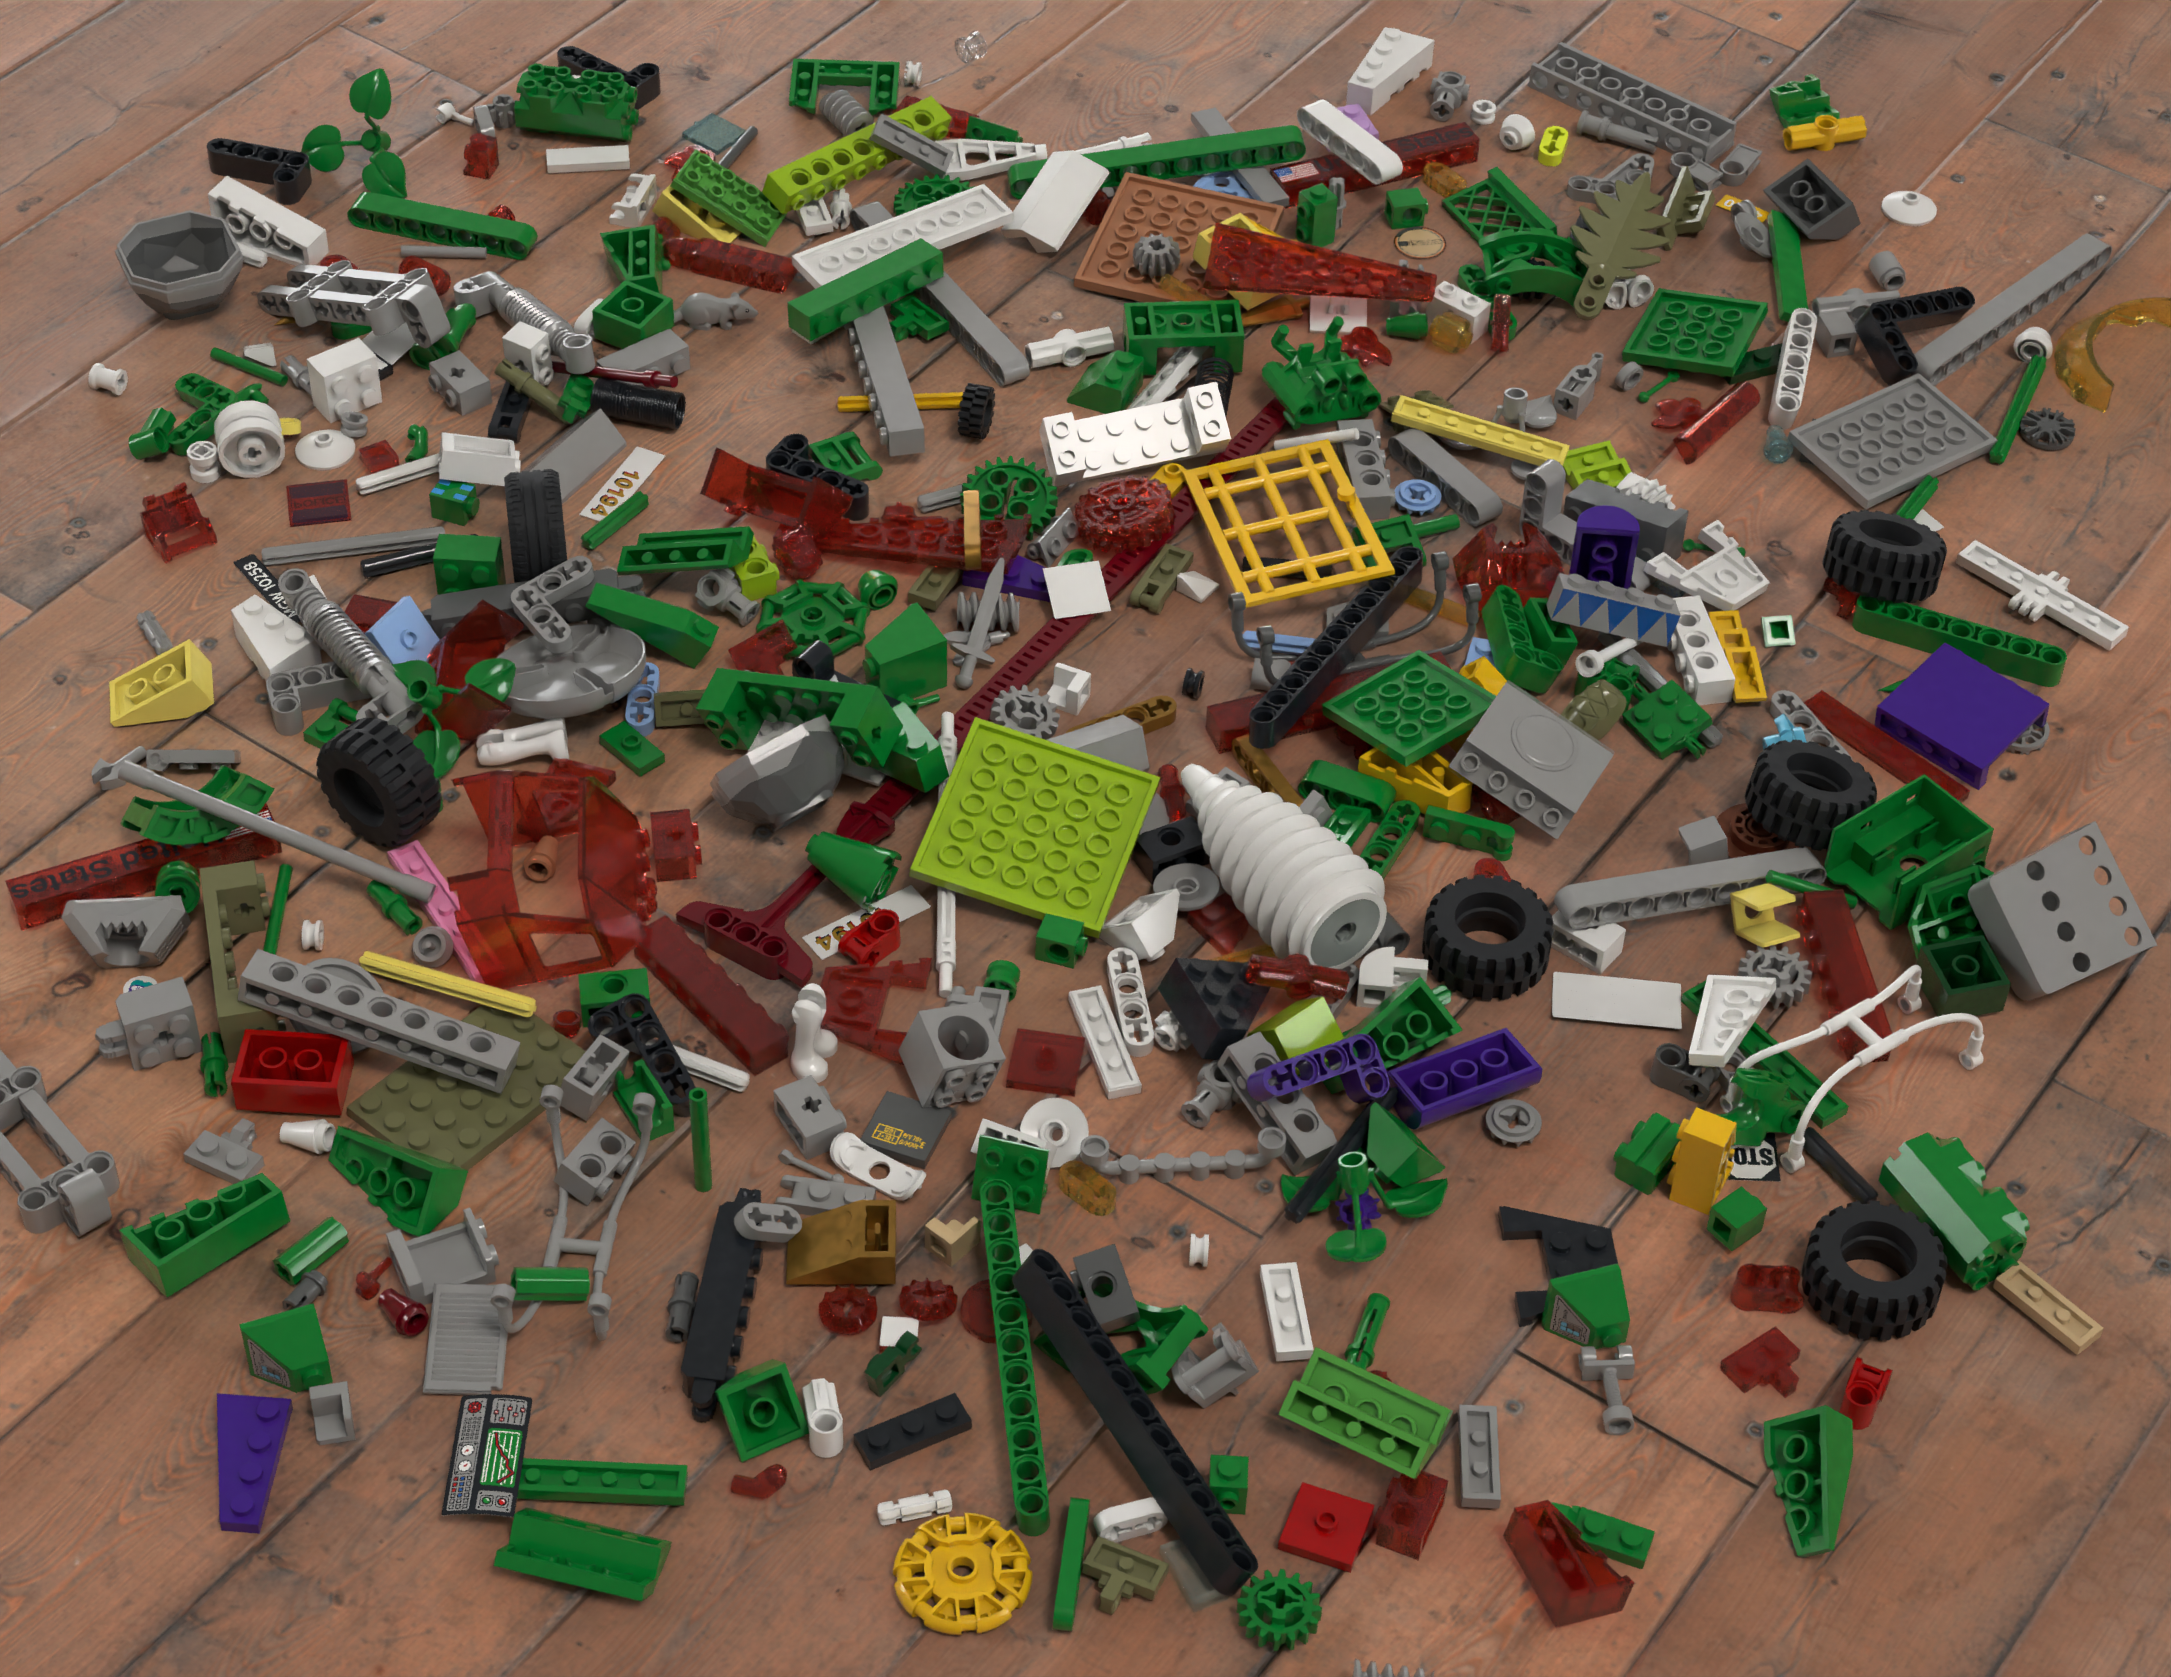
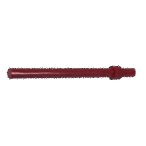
M552 361L554 373L571 374L566 370L565 362ZM595 366L592 371L581 374L593 378L640 383L645 387L656 389L660 386L675 388L678 385V378L676 376L664 375L656 370L640 372Z

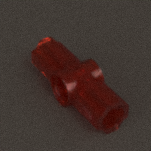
M1253 954L1248 960L1246 971L1248 983L1284 989L1287 996L1294 1000L1306 999L1312 994L1342 1000L1347 994L1350 981L1347 971L1312 965L1309 958L1303 954L1290 955L1284 959Z

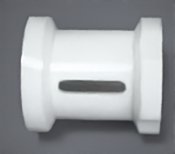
M95 363L92 366L88 378L90 388L108 389L118 396L126 389L128 382L125 370L118 369L114 371L107 369L101 363Z

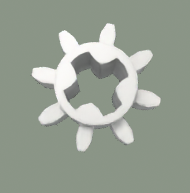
M1164 1010L1154 1020L1158 1025L1154 1029L1155 1039L1164 1049L1177 1052L1180 1048L1186 1050L1192 1044L1172 1011L1168 1013Z

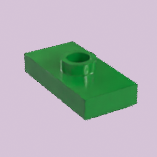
M625 720L599 735L600 744L639 777L665 762V754L632 726L628 725Z

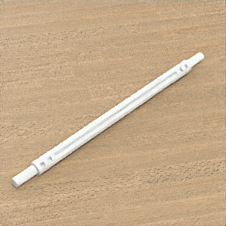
M944 712L941 715V736H939L938 742L941 745L950 777L957 761V738L954 735V714ZM949 777L938 784V803ZM938 886L936 969L939 971V995L947 998L952 993L953 971L956 969L955 891Z

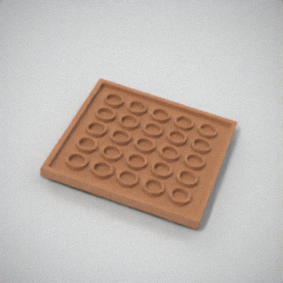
M1125 172L1074 277V287L1140 302L1236 300L1192 258L1198 234L1238 213L1247 216L1254 222L1276 233L1284 215V206ZM1150 233L1154 236H1159L1163 233L1164 237L1172 236L1173 241L1179 243L1180 264L1174 270L1173 275L1165 274L1163 279L1159 276H1154L1151 279L1149 274L1141 275L1140 270L1135 269L1133 248L1135 243L1139 242L1140 237H1149ZM1239 303L1240 311H1241L1242 308H1243V306Z

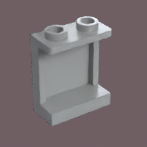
M470 1207L463 1209L464 1221L462 1223L408 1241L404 1240L400 1229L386 1233L389 1256L408 1298L426 1305L433 1301L434 1283L489 1284L496 1281L494 1266L499 1265L496 1249L493 1244H486L487 1232L481 1218L475 1219Z

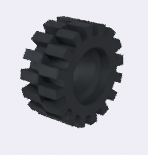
M968 383V386L965 387V392L962 394L963 400L960 401L961 408L958 412L959 435L978 439L987 437L990 431L989 426L992 424L991 419L994 416L995 390L993 387Z

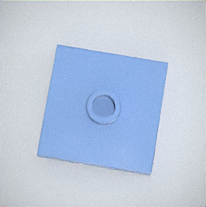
M405 596L400 599L365 633L385 657L389 658L391 664H399L411 660L428 662L444 647L411 596Z

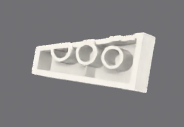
M1385 27L1349 80L1346 105L1359 104L1366 115L1371 116L1390 100V96L1393 93L1401 92L1404 89V84L1409 80H1416L1419 77L1420 71H1427L1432 67L1434 40L1402 32L1396 28Z

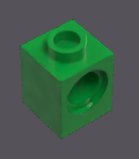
M1418 187L1386 191L1384 214L1392 230L1424 226L1425 214H1428L1429 207L1427 199L1423 198Z
M1046 913L1036 935L1035 959L1074 969L1078 957H1084L1088 947V937H1084V922Z

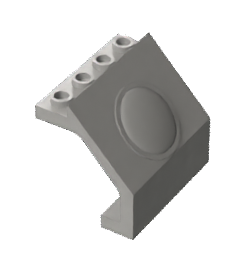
M1508 680L1458 751L1449 767L1555 839H1558L1606 768L1615 751Z

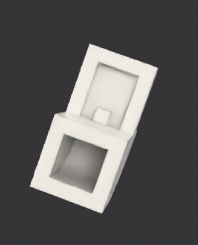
M1383 947L1370 952L1364 957L1360 965L1356 1007L1377 1008L1392 994V990H1397L1403 983L1420 976L1426 983L1428 960L1394 957L1395 947Z

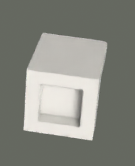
M1057 663L1054 667L1053 685L1047 693L1050 696L1048 704L1056 703V709L1077 716L1090 697L1091 673Z

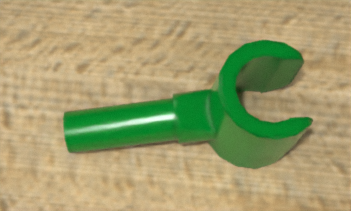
M903 693L898 696L897 700L900 702L904 701L916 714L919 708L939 702L940 697L938 694L914 700Z

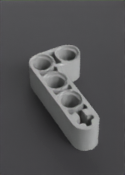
M334 661L277 672L270 675L266 680L276 731L284 736H293L302 731L304 728L302 711L329 706L335 698L345 702L372 698L371 695H366L360 691Z

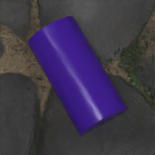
M1601 505L1583 511L1577 520L1569 575L1578 574L1587 580L1595 582L1607 581L1617 587L1630 588L1640 533L1637 519L1628 511L1615 506Z
M1503 1028L1387 1071V1075L1389 1077V1086L1391 1088L1395 1087L1398 1091V1100L1393 1105L1398 1116L1410 1129L1416 1130L1536 1085L1541 1080L1542 1067L1507 1028Z

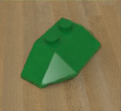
M1972 865L1919 885L1908 923V930L1916 959H1918L1921 946L1985 935L1969 903L1968 891L1975 883L1994 874V872L1980 865Z

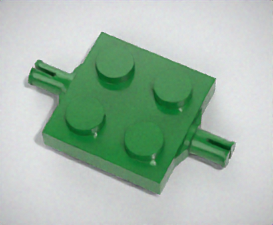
M1673 679L1652 693H1648L1640 683H1635L1632 695L1639 702L1622 714L1623 721L1662 760L1674 751L1687 748L1696 758H1700V754L1703 756L1706 748L1696 739L1702 731L1713 724L1711 716Z

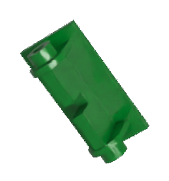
M969 116L965 139L1023 143V137L1019 136V131ZM1003 154L1009 157H1014V154Z

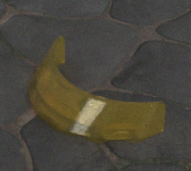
M2152 297L2123 302L2085 317L2066 330L2059 338L2055 348V371L2057 377L2063 380L2072 390L2070 395L2076 401L2098 411L2106 412L2114 389V383L2099 367L2093 352V341L2107 325L2112 323L2139 326L2144 322L2150 321L2171 328V298Z

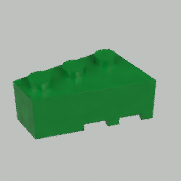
M655 224L600 233L607 260L620 283L626 280L662 294V248Z
M902 701L892 709L903 724V728L883 768L869 767L926 793L947 779L949 773L941 745L909 706Z

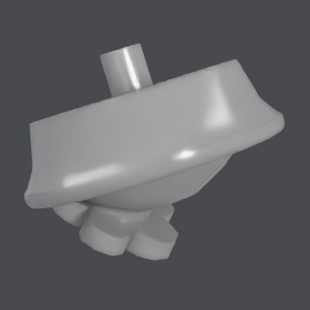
M429 926L422 929L415 936L412 943V952L415 959L426 967H438L445 964L453 952L451 935L445 929L438 926Z

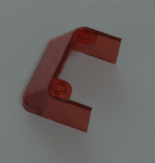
M719 448L715 449L700 493L724 505V512L741 517L743 512L801 530L800 535L813 540H817L818 535L825 536L850 509L854 498L820 478L813 476L812 482L774 472L748 464Z
M483 599L436 643L426 661L435 669L437 676L436 686L442 684L445 687L460 689L456 695L443 693L441 705L433 709L432 713L441 725V731L452 730L458 735L459 740L477 741V737L480 734L487 733L489 729H494L511 712V707L470 683L466 685V673L473 665L480 661L497 658L504 652L505 645L524 627L523 623ZM425 714L415 725V733L418 735L426 730L435 732L433 724Z

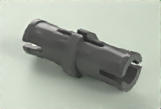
M682 1272V1275L680 1273L677 1274L674 1294L668 1301L669 1321L665 1335L667 1339L675 1343H682L683 1339L685 1341L688 1340L691 1319L695 1311V1296L699 1285V1278L691 1272Z

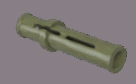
M504 358L502 360L503 363L500 362L494 373L514 386L517 393L525 394L566 425L569 423L561 419L565 409L557 405L560 399L559 396L533 379V375L527 371L525 373L508 361V359Z

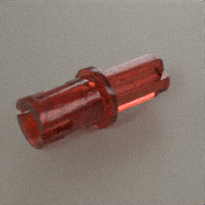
M1496 294L1494 296L1493 320L1490 321L1492 326L1490 350L1497 352V349H1500L1499 352L1509 351V327L1512 326V322L1510 321L1511 296L1507 294Z
M1172 764L1163 765L1158 769L1159 772H1157L1161 784L1160 797L1164 799L1167 815L1172 818V821H1177L1180 818H1185L1187 814L1183 798L1185 796V789L1180 784L1177 767Z

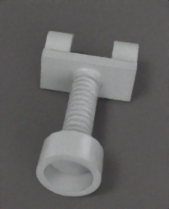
M1616 1345L1618 1353H1615V1360H1597L1594 1346L1580 1347L1581 1354L1578 1355V1361L1582 1372V1381L1603 1380L1608 1409L1602 1415L1605 1431L1611 1435L1629 1433L1634 1428L1632 1410L1622 1404L1618 1379L1633 1378L1635 1361L1631 1345Z

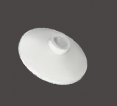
M1912 191L1890 193L1883 199L1881 206L1884 215L1888 219L1905 226L1926 225L1934 220L1937 213L1936 205L1930 198Z
M319 430L309 433L300 439L296 445L295 454L298 462L304 467L312 470L327 471L347 464L353 458L356 448L353 439L343 435L341 431Z
M1047 1098L1037 1102L1027 1111L1020 1126V1132L1058 1146L1050 1168H1060L1074 1162L1080 1156L1081 1142L1089 1136L1088 1123L1084 1113L1074 1103L1062 1098ZM1056 1129H1061L1063 1132L1062 1138L1054 1141L1052 1137L1053 1132Z

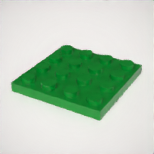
M1658 288L1623 349L1622 360L1624 362H1636L1638 365L1645 364L1665 369L1673 368L1693 373L1701 372L1721 377H1733L1768 313V303Z
M1417 650L1323 703L1322 712L1324 716L1407 767L1476 727L1496 698V695L1422 651Z

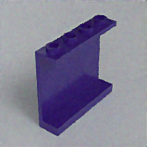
M1944 643L1877 706L1874 727L1979 790L1986 783L1989 766L2033 723L2040 728L2045 726L2050 704L2041 697L2020 687L2012 680H2008L1991 670L1988 666L1967 656L1961 650Z

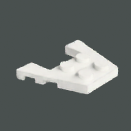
M1719 520L1701 529L1698 539L1714 550L1716 554L1687 570L1666 553L1662 552L1647 561L1643 570L1647 574L1690 595H1700L1703 601L1723 611L1737 610L1764 593L1770 583L1749 557L1744 558L1737 550L1739 544L1733 537L1728 539L1723 532L1724 526Z

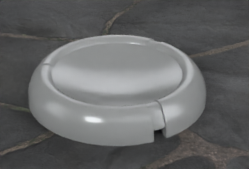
M599 624L570 626L573 645L564 653L556 654L550 652L535 635L509 647L497 657L508 659L515 663L516 666L511 692L502 705L514 713L540 719L567 718L599 710L605 705L612 704L621 699L639 682L646 665L644 642L634 632L618 626L608 625L605 633H600ZM553 630V631H552V636H553V637H557L558 639H560V638L555 634V631Z

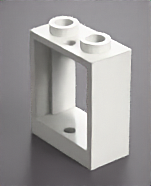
M442 432L438 460L439 479L505 486V476L510 472L520 473V451H515L513 440Z

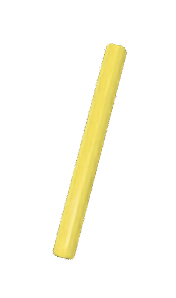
M365 951L363 956L359 958L360 967L367 972L529 1018L537 1009L534 998L371 951Z

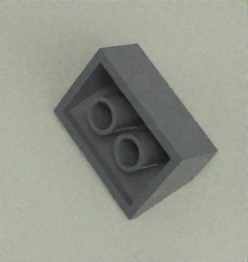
M1809 159L1803 161L1763 190L1764 194L1809 239L1839 240L1861 224L1854 203Z

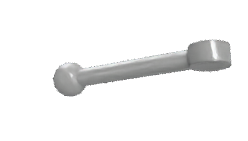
M786 1149L782 1150L778 1155L779 1160L786 1165L792 1163L829 1181L844 1183V1177L841 1174H830L794 1157Z

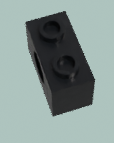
M1193 816L1143 832L1139 835L1133 851V860L1152 885L1156 876L1170 866L1183 863L1204 866L1210 862V857L1203 848L1202 833Z

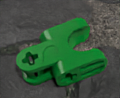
M1738 1068L1731 1083L1738 1085L1743 1090L1742 1099L1732 1111L1726 1114H1716L1737 1123L1734 1145L1761 1146L1767 1132L1795 1133L1807 1105L1801 1101L1791 1100V1095L1788 1091L1789 1081L1772 1071Z

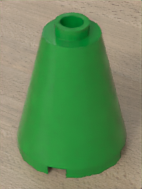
M825 831L821 832L819 836L814 834L805 848V852L809 853L807 860L868 913L875 909V907L870 905L875 898L878 900L883 899L892 885L899 869L894 866L895 859L899 861L902 859L901 854L896 851Z

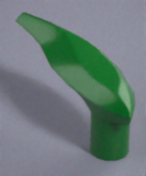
M259 383L249 385L236 393L239 401L253 400L264 404L269 403V399L260 391L262 384Z

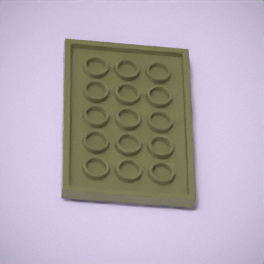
M481 1005L461 1020L462 1022L520 1042L516 1067L501 1094L407 1061L346 1107L348 1116L376 1138L469 1170L546 1110L539 1102L543 1087L546 1085H556L561 1088L563 1078L586 1052L534 1013L531 1017L526 1018Z

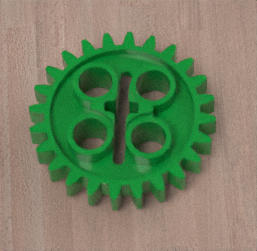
M935 174L934 179L924 175L923 181L914 178V184L906 182L905 188H899L898 194H895V217L976 186L969 187V181L960 183V177L950 180L949 175H946L944 179H940L938 174Z
M1009 456L1007 463H1003L1002 459L997 457L995 465L986 460L985 469L976 466L975 475H967V483L962 484V493H960L961 513L964 514L963 491L979 490L982 538L985 539L991 534L993 535V543H996L1002 537L1006 545H1009L1011 538H1015L1018 544H1021L1022 536L1025 535L1029 540H1033V531L1042 535L1043 525L1048 526L1051 524V517L1056 516V507H1058L1057 487L1052 486V477H1045L1044 468L1036 471L1035 462L1026 466L1024 458H1021L1018 463H1014L1013 457ZM1014 480H1017L1014 486V496L1010 497L1012 483ZM1009 501L1006 517L1004 520H1001L1004 514V504H1007Z

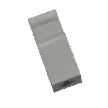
M1593 353L1588 365H1578L1572 368L1558 385L1553 405L1556 413L1577 420L1594 397L1596 382L1600 380L1604 356L1602 353Z

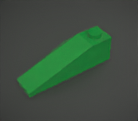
M597 582L585 605L588 609L623 629L634 632L644 641L694 669L710 650L719 628L687 608Z
M338 1126L328 1159L353 1185H358L369 1196L367 1200L373 1206L380 1207L388 1215L387 1220L394 1227L418 1237L429 1234L459 1205L468 1170L444 1160L343 1126Z

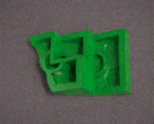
M1813 74L1805 75V81H1789L1769 89L1775 111L1785 128L1814 123L1815 119L1821 115H1830L1840 119V112L1830 106V95L1821 90L1820 79Z

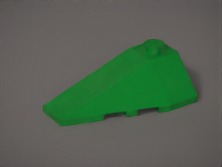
M1824 1405L1764 1421V1457L1768 1468L1773 1470L1777 1482L1774 1487L1777 1496L1783 1500L1787 1512L1785 1520L1797 1556L1806 1558L1834 1551L1853 1459L1852 1419Z

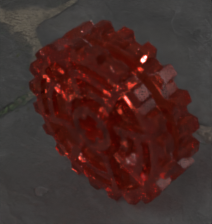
M1128 475L1125 479L1115 477L1111 482L1102 481L1099 483V487H1091L1087 490V495H1081L1079 503H1075L1074 514L1079 525L1078 532L1082 542L1089 544L1093 550L1101 548V552L1105 553L1110 550H1115V553H1122L1126 549H1129L1131 552L1136 551L1139 546L1148 547L1151 545V541H1159L1163 538V533H1169L1171 531L1170 525L1175 523L1171 492L1168 490L1165 483L1160 484L1159 479L1156 478L1149 480L1148 476L1144 475L1140 478Z

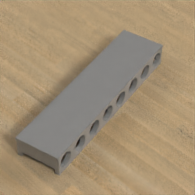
M1560 42L1558 49L1542 62L1531 64L1528 87L1582 112L1584 110L1589 111L1590 115L1602 119L1608 117L1614 124L1651 136H1657L1660 138L1657 147L1672 154L1687 152L1710 165L1734 145L1737 122L1563 42Z

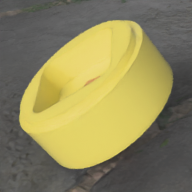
M279 418L283 438H291L295 434L301 433V421L299 419Z

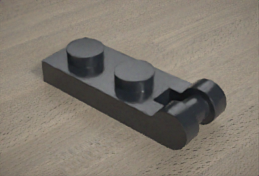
M507 381L504 384L490 421L488 438H502L519 443L521 431L533 400L523 393H517L515 387Z

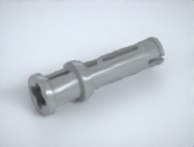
M1586 110L1582 112L1576 129L1578 134L1584 132L1594 135L1600 141L1611 139L1651 152L1652 154L1655 153L1657 149L1655 145L1658 146L1660 139L1657 136H1651L1614 124L1608 117L1602 119L1590 115L1589 111Z

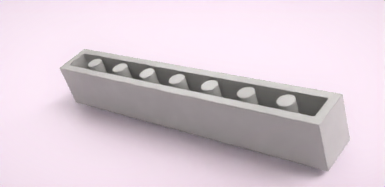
M882 306L845 324L844 329L848 330L849 344L853 346L854 360L858 362L859 376L863 378L865 395H868L870 411H874L875 427L879 428L881 445H886L890 457L925 452L924 426L885 308Z

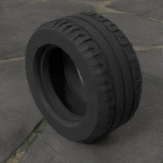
M543 469L544 471L533 470V472L528 470L522 471V473L510 472L504 477L514 583L530 581L567 561L559 473L553 469Z

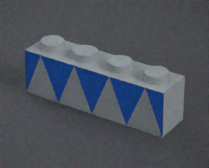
M1559 573L1546 604L1550 619L1553 621L1668 647L1681 616L1676 601L1667 595L1659 594L1655 596L1646 594L1633 587L1625 589L1607 581L1595 582L1587 580L1578 574L1566 575Z

